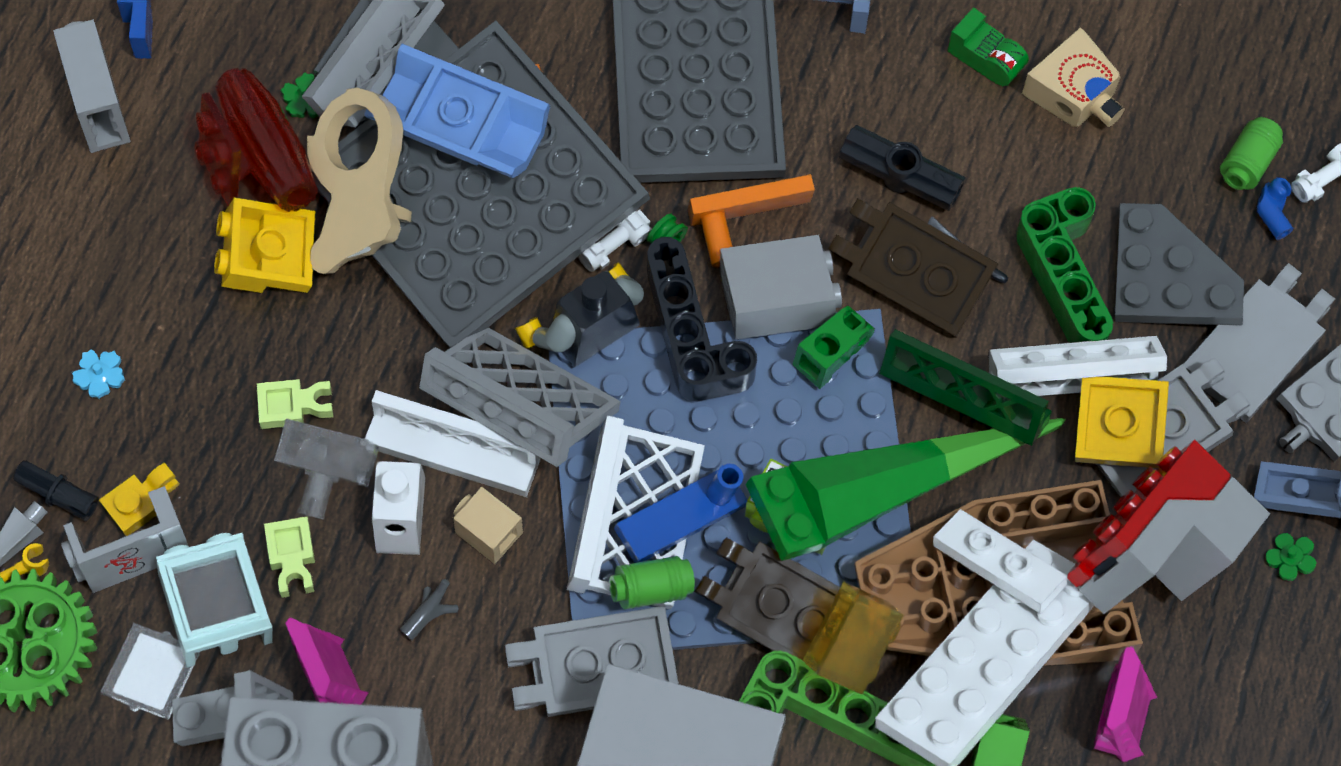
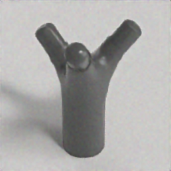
M442 579L433 593L430 587L424 588L420 606L399 629L411 641L434 618L443 614L458 612L457 604H440L450 584L447 579Z

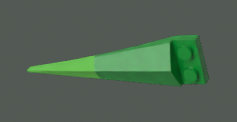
M1057 418L1049 420L1038 438L1059 429L1066 419ZM990 429L791 462L787 467L751 476L745 485L781 561L818 551L917 497L1026 443L997 429Z

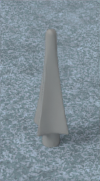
M35 501L23 514L14 507L1 529L0 567L44 533L37 527V524L48 512Z

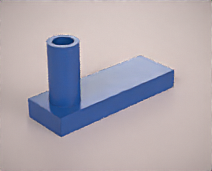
M725 464L717 471L616 523L614 530L633 562L646 561L745 508L747 498L739 487L743 482V472L735 464Z

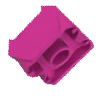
M290 617L286 621V627L316 701L362 705L368 692L360 690L343 652L341 644L345 639Z
M1132 646L1122 651L1118 664L1116 663L1113 668L1094 741V749L1114 754L1122 762L1143 756L1139 744L1150 700L1157 698L1144 667Z

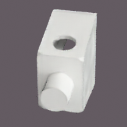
M380 461L376 464L372 512L376 553L420 555L425 474L419 463ZM391 524H398L405 527V530L391 531L387 528Z

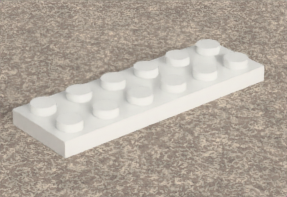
M1032 540L1025 548V550L1066 575L1075 565V563L1035 540ZM1068 578L1065 588L1041 613H1038L993 584L876 716V728L936 766H958L1095 605L1079 590L1080 586L1076 587Z

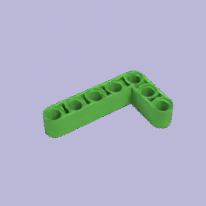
M779 650L766 654L759 662L739 702L762 707L780 714L786 708L899 766H936L903 744L891 742L884 732L876 728V716L884 709L888 702L787 652ZM771 669H780L788 675L789 679L784 683L776 684L768 680L765 674ZM810 689H821L827 694L828 700L824 703L816 704L808 700L805 693ZM852 708L861 709L868 716V720L861 724L853 723L847 718L845 712Z

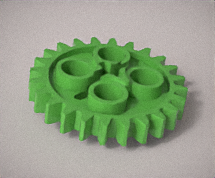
M31 569L27 580H22L17 570H13L11 582L5 583L0 577V614L8 610L15 611V615L10 622L0 624V652L8 653L6 661L0 665V706L7 699V705L12 712L17 711L20 701H25L31 712L35 711L36 699L41 697L49 706H52V693L56 690L67 697L69 692L65 683L68 680L79 684L82 683V679L76 671L77 668H91L92 666L89 658L84 653L97 651L94 641L87 638L97 633L94 623L86 622L93 617L92 611L89 606L81 607L85 601L80 592L71 594L72 587L67 580L56 587L57 580L51 572L46 575L42 582H40L39 575L35 569ZM28 604H33V606L31 607V609H30V611H29L28 619H26V617H25V609H26V606H27ZM49 614L59 615L55 625L49 628L39 627L41 620ZM25 628L30 634L31 639H24L26 634ZM23 641L22 648L20 650L16 642ZM39 657H52V661L47 668L38 671L32 669L33 663ZM19 662H21L23 665L22 673L19 677H14L18 670Z

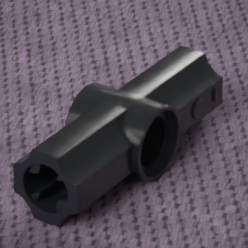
M855 125L850 130L839 155L840 159L882 178L886 187L896 193L911 192L948 211L953 208L966 180V177L923 157L919 148L909 142L894 143L859 125ZM902 164L908 166L910 170L902 171L894 166Z

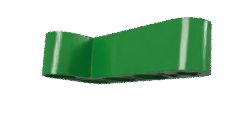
M1079 187L1068 188L1026 205L1021 213L1016 231L1017 242L1069 343L1109 340L1113 329L1112 317L1072 240L1086 233L1096 207L1093 195L1084 188ZM1066 210H1076L1082 216H1072ZM1029 224H1040L1045 230H1035ZM1047 258H1057L1063 265H1053L1047 261ZM1064 293H1075L1082 300H1070Z

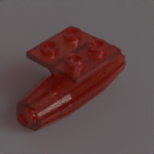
M236 68L224 72L217 81L218 85L215 86L223 116L209 92L201 94V112L196 114L199 141H196L194 144L195 154L201 166L206 165L209 170L213 190L217 195L222 194L226 204L229 206L234 197L238 198L239 181L249 173H252L253 177L281 209L287 212L294 210L295 212L303 207L306 208L311 201L315 200V194L318 193V189L305 148L281 106L251 71L242 68V70Z

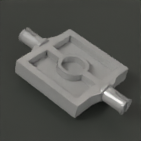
M1340 344L1277 397V400L1291 414L1296 425L1295 428L1279 440L1280 445L1284 447L1293 438H1296L1284 449L1288 453H1293L1297 447L1308 439L1320 446L1334 462L1341 457Z

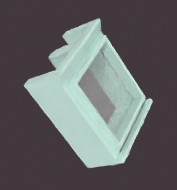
M230 533L217 534L210 537L206 543L193 547L187 545L174 546L166 550L163 555L156 557L158 575L186 667L195 665V653L219 646L221 654H230L238 650V640L261 634L264 645L273 643L272 625L242 533L235 535Z

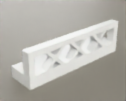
M1157 336L989 350L990 374L1037 396L1081 393L1082 378L1089 377L1158 381V372L1166 371L1167 355Z
M375 391L372 399L374 416L364 439L366 448L527 498L540 462V457L477 421L384 392Z

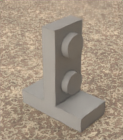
M249 670L234 674L235 686L172 699L174 743L187 746L225 738L230 697L293 701V692Z

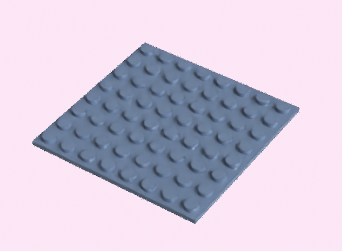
M881 309L856 311L875 328V331L869 341L834 372L831 380L821 389L816 387L792 365L798 344L818 328L735 340L731 321L706 322L705 327L711 346L731 341L746 342L757 353V368L754 383L748 390L703 401H690L679 394L660 326L635 328L576 367L572 365L563 352L549 350V362L621 401L619 412L612 417L624 419V426L705 445L698 480L717 471L725 464L737 465L743 472V482L739 487L747 500L750 494L745 484L751 476L763 473L770 458L785 466H789L791 462L899 445L891 382L889 378L879 374L886 351ZM688 333L676 336L682 342H691L696 339ZM733 362L728 365V368L736 372L747 369L740 362ZM691 371L686 374L689 379L694 381L702 380L706 377V375L699 371ZM551 384L552 389H566L559 384ZM553 402V407L571 408L570 402ZM580 403L581 408H600L593 403ZM567 421L574 426L576 425L575 421ZM603 423L569 448L567 460L559 465L568 581L599 433ZM627 439L625 452L634 466L652 457L644 443ZM657 447L659 451L664 450V448ZM674 451L665 456L664 459L675 475L679 476L690 469L692 455ZM657 462L639 472L651 491L669 481ZM623 464L620 475L627 471ZM632 477L618 484L617 493L626 506L644 496ZM688 478L681 482L683 487H686ZM672 487L656 498L660 501L675 493L676 490ZM647 502L631 512L632 515L650 506V503ZM615 503L613 506L612 515L619 511ZM907 503L827 545L822 555L811 552L791 559L861 599L854 563L911 533ZM746 507L686 539L683 559H687L692 566L695 581L694 591L704 576L724 587L732 576L737 565L716 554L724 538L731 539L753 552L759 541L776 550L769 534L754 527L750 523V519L745 517ZM624 517L611 523L608 530L618 547L623 543L615 532L614 527L616 523L624 520ZM607 544L605 545L604 555L611 551ZM674 546L662 551L659 555H665L673 550ZM627 550L622 552L630 564L634 563ZM616 557L601 565L599 580L609 582L610 576L615 575V569L620 565ZM587 589L584 594L569 590L572 621L658 607L649 605L625 610L619 602L613 601L611 595ZM695 592L687 594L684 600L674 601V606L671 610L665 608L672 650L757 642L715 619L721 606ZM867 622L863 626L860 634L869 633Z

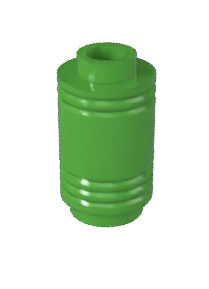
M1258 117L1246 124L1220 166V172L1229 186L1238 190H1249L1257 186L1283 143V132L1277 123L1265 117Z
M679 556L619 565L615 569V575L609 578L611 597L614 602H619L625 610L684 600L687 594L694 592L695 587L694 573L690 562L687 559L681 560Z

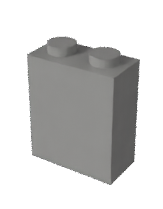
M94 19L85 22H71L63 28L53 30L76 113L90 152L93 153L131 142Z
M819 235L720 249V278L735 340L819 328L835 315L836 308L842 307L839 283H832L830 275H833L831 253L829 250L823 251Z

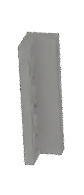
M373 0L302 95L303 99L320 117L330 102L344 94L346 89L360 88L380 95L395 73L397 54L401 44L414 48L445 4L442 0ZM422 9L423 11L420 13V15L415 17L419 10ZM366 109L355 112L347 119L343 126L356 127L364 117Z

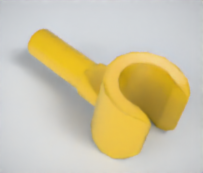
M38 543L27 546L23 551L22 561L0 572V577L3 581L6 582L11 579L13 570H17L20 576L25 573L29 574L31 569H35L39 576L45 574L49 567V559H44L39 563L29 561L31 558L38 557L43 553V546Z

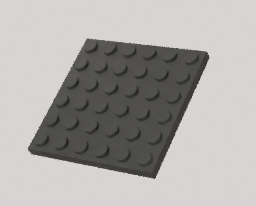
M496 20L444 61L549 104L550 109L544 136L527 169L516 177L511 178L482 165H473L403 135L400 157L390 186L389 197L393 204L404 207L412 212L411 222H400L401 230L397 240L382 245L372 254L373 258L449 349L466 337L487 329L650 200L646 189ZM368 119L338 142L340 158L349 170L358 169L365 164L375 151L378 140V125L376 121ZM310 165L302 170L303 173L330 205L331 193L320 183Z

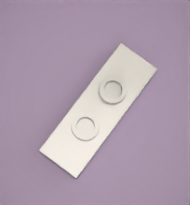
M961 509L933 537L934 547L1038 613H1041L1067 585L1068 576Z

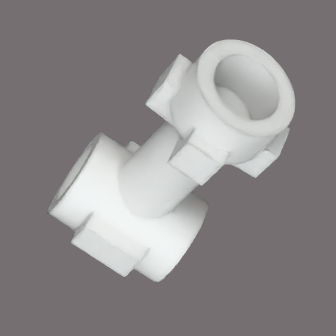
M1341 143L1328 153L1329 164L1313 174L1306 170L1297 174L1296 180L1292 182L1291 187L1293 193L1301 202L1306 203L1311 199L1316 201L1324 194L1322 187L1341 175Z
M641 210L633 212L619 223L615 230L578 256L581 263L591 272L597 268L604 269L610 264L607 256L627 240L636 247L648 238L652 230L649 226V219Z

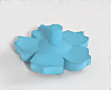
M93 350L83 352L82 359L79 362L81 370L72 373L73 383L80 386L82 390L89 389V396L98 399L110 393L109 387L120 388L125 381L123 370L119 368L121 363L120 356L115 351L110 353L104 351L101 353L99 360V357Z

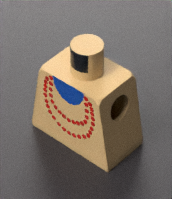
M1082 28L1073 33L1027 74L1022 92L1027 98L1073 127L1080 126L1092 114L1110 127L1121 117L1125 110L1124 107L1112 98L1120 79L1119 72Z

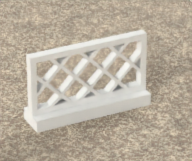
M607 415L599 433L567 590L584 594L587 589L611 595L609 582L599 580L601 565L616 557L620 565L630 563L622 553L626 550L624 545L622 544L618 547L608 532L610 524L621 517L626 519L632 515L631 512L647 502L650 505L658 502L656 497L674 487L676 492L684 488L681 482L687 478L686 486L698 481L705 445L624 426V419ZM627 439L644 443L652 457L634 466L625 452ZM657 447L664 448V450L659 451ZM674 451L692 455L690 469L679 476L675 475L664 459L665 456ZM657 462L669 481L651 491L639 472ZM623 464L627 471L620 475ZM632 477L644 496L626 506L617 493L618 484ZM615 503L619 511L612 515L613 506ZM686 539L675 544L674 549L665 555L660 556L657 554L651 557L652 560L679 556L682 560ZM607 544L611 551L604 555L605 545ZM674 601L655 604L654 606H665L666 609L671 610L674 606Z

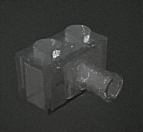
M286 419L274 461L287 467L305 471V475H308V480L297 513L324 520L333 483H338L341 480L368 488L379 446L367 439Z

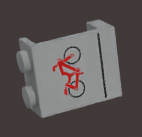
M165 486L148 492L159 519V524L88 552L84 548L72 522L63 525L69 540L61 543L78 583L86 580L92 593L98 592L156 569V557L163 555L169 548L178 545L188 546Z

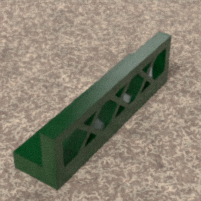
M896 329L889 337L879 374L1030 446L1033 445L1048 424L1052 410L1047 409L1048 400Z

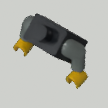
M617 262L611 270L602 271L594 277L587 278L582 285L560 298L556 304L553 322L549 328L542 327L538 317L530 319L528 323L517 326L515 330L524 348L527 349L536 345L546 350L563 352L572 365L576 367L640 325L634 305H638L642 301L644 291L641 285L632 279L621 264Z

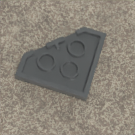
M1120 203L1115 322L1243 325L1244 280L1162 204Z

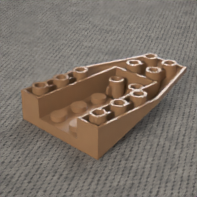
M1096 480L974 500L855 561L854 567L872 648L931 656L993 586V583L933 546L934 535L960 509L1024 549L1032 540H1035L1076 564L1077 562L1072 558L1074 553L1090 538L1093 541L1097 539L1093 530L1110 515L1102 481ZM1122 600L1105 614L1094 606L1043 666L1119 661L1122 651L1131 646L1137 654L1143 642L1133 603H1124Z

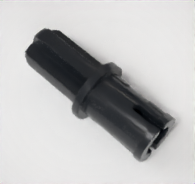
M23 460L14 472V481L45 497L46 505H56L85 522L90 519L98 506V496L67 481L68 478L64 474L56 477L27 460Z

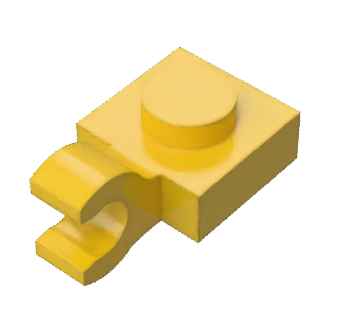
M163 463L156 467L143 483L134 474L99 499V501L125 536H129L157 516L148 492L165 486L167 493H170L180 484L166 463Z

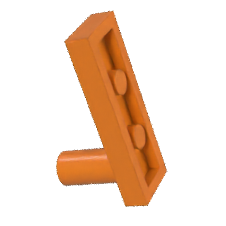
M810 174L691 198L687 212L691 226L702 224L712 267H720V249L733 247L726 219L809 203L815 188Z

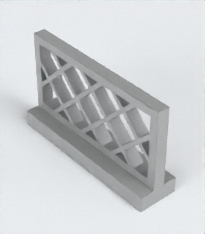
M490 328L466 337L445 352L435 347L425 353L419 387L421 390L556 467L567 460L569 448L604 423L607 415L613 416L619 412L621 403L618 399ZM486 343L499 351L478 350L477 347ZM465 363H473V368ZM481 363L502 364L503 369L482 368ZM511 364L525 365L532 370L512 369ZM498 382H506L507 387ZM515 382L536 383L537 388H516ZM545 383L559 384L566 389H546ZM532 401H540L541 406L535 404ZM550 402H570L571 408L551 407ZM580 403H593L600 408H581ZM567 421H575L576 425L574 426Z

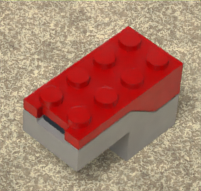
M1195 439L1181 451L1176 446L1172 447L1158 461L1159 469L1154 470L1149 466L1132 483L1137 490L1135 492L1129 490L1113 506V509L1117 512L1115 517L1112 514L1108 515L1093 530L1097 539L1095 541L1091 538L1087 540L1072 556L1077 563L1067 574L1068 579L1076 587L1080 586L1079 590L1103 614L1154 575L1178 599L1183 601L1230 566L1270 515L1233 476L1230 477L1231 474Z

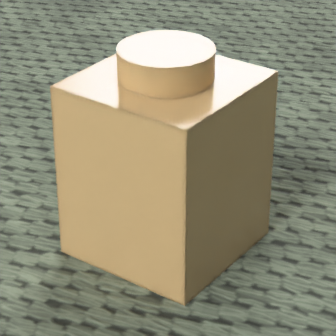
M483 487L474 496L470 494L465 496L453 513L455 516L453 518L455 533L494 564L497 563L523 533L522 518Z

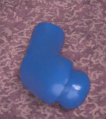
M1280 177L1273 179L1271 183L1265 184L1257 203L1259 216L1276 240L1286 237L1294 229L1282 213L1286 197L1292 191L1291 185L1286 179Z

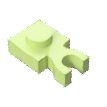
M300 379L257 383L261 429L304 425V414H311L319 418L333 417L332 403H316L318 397L332 395L330 381L315 383L307 389H301Z
M308 517L264 524L271 569H282L278 578L281 598L290 596L288 584L296 578L303 580L306 593L314 592L312 577L304 567V564L315 563Z

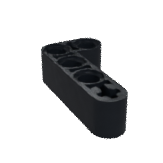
M661 237L654 240L647 251V277L679 394L690 401H703L748 390L753 385L756 376L757 353L754 348L743 341L710 345L688 260L682 244L671 237ZM664 261H667V264L672 267V274L666 276ZM671 296H679L685 302L672 304L666 299ZM688 333L696 339L691 342H682L676 336ZM733 362H740L747 369L736 372L728 368V365ZM691 371H699L706 375V377L702 380L694 381L689 379L686 374Z

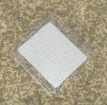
M133 623L101 689V694L128 704L132 711L141 709L169 720L173 711L172 699L180 697L194 666L186 667L179 640L173 638L169 631H165L162 634ZM200 652L195 653V662Z

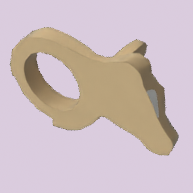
M360 88L346 89L344 94L330 102L320 116L314 136H307V155L310 167L320 183L331 193L332 197L321 235L312 246L310 254L312 269L318 273H335L348 261L374 254L382 245L397 240L401 230L400 222H411L412 212L404 207L393 204L389 197L390 186L396 172L402 148V120L396 107L386 97L372 91ZM368 109L374 115L378 125V140L375 151L365 164L358 169L349 170L342 163L339 155L338 139L340 132L351 115L358 110Z

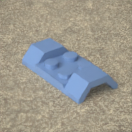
M401 44L398 50L395 73L382 95L396 107L402 120L404 136L473 165H482L511 178L516 177L527 169L544 136L550 109L549 104L405 44ZM366 109L365 116L376 121L374 115Z

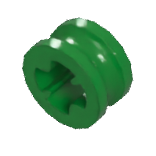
M672 213L667 214L652 228L647 241L651 244L658 238L671 237L681 243L688 231V227L683 223L677 224V218Z

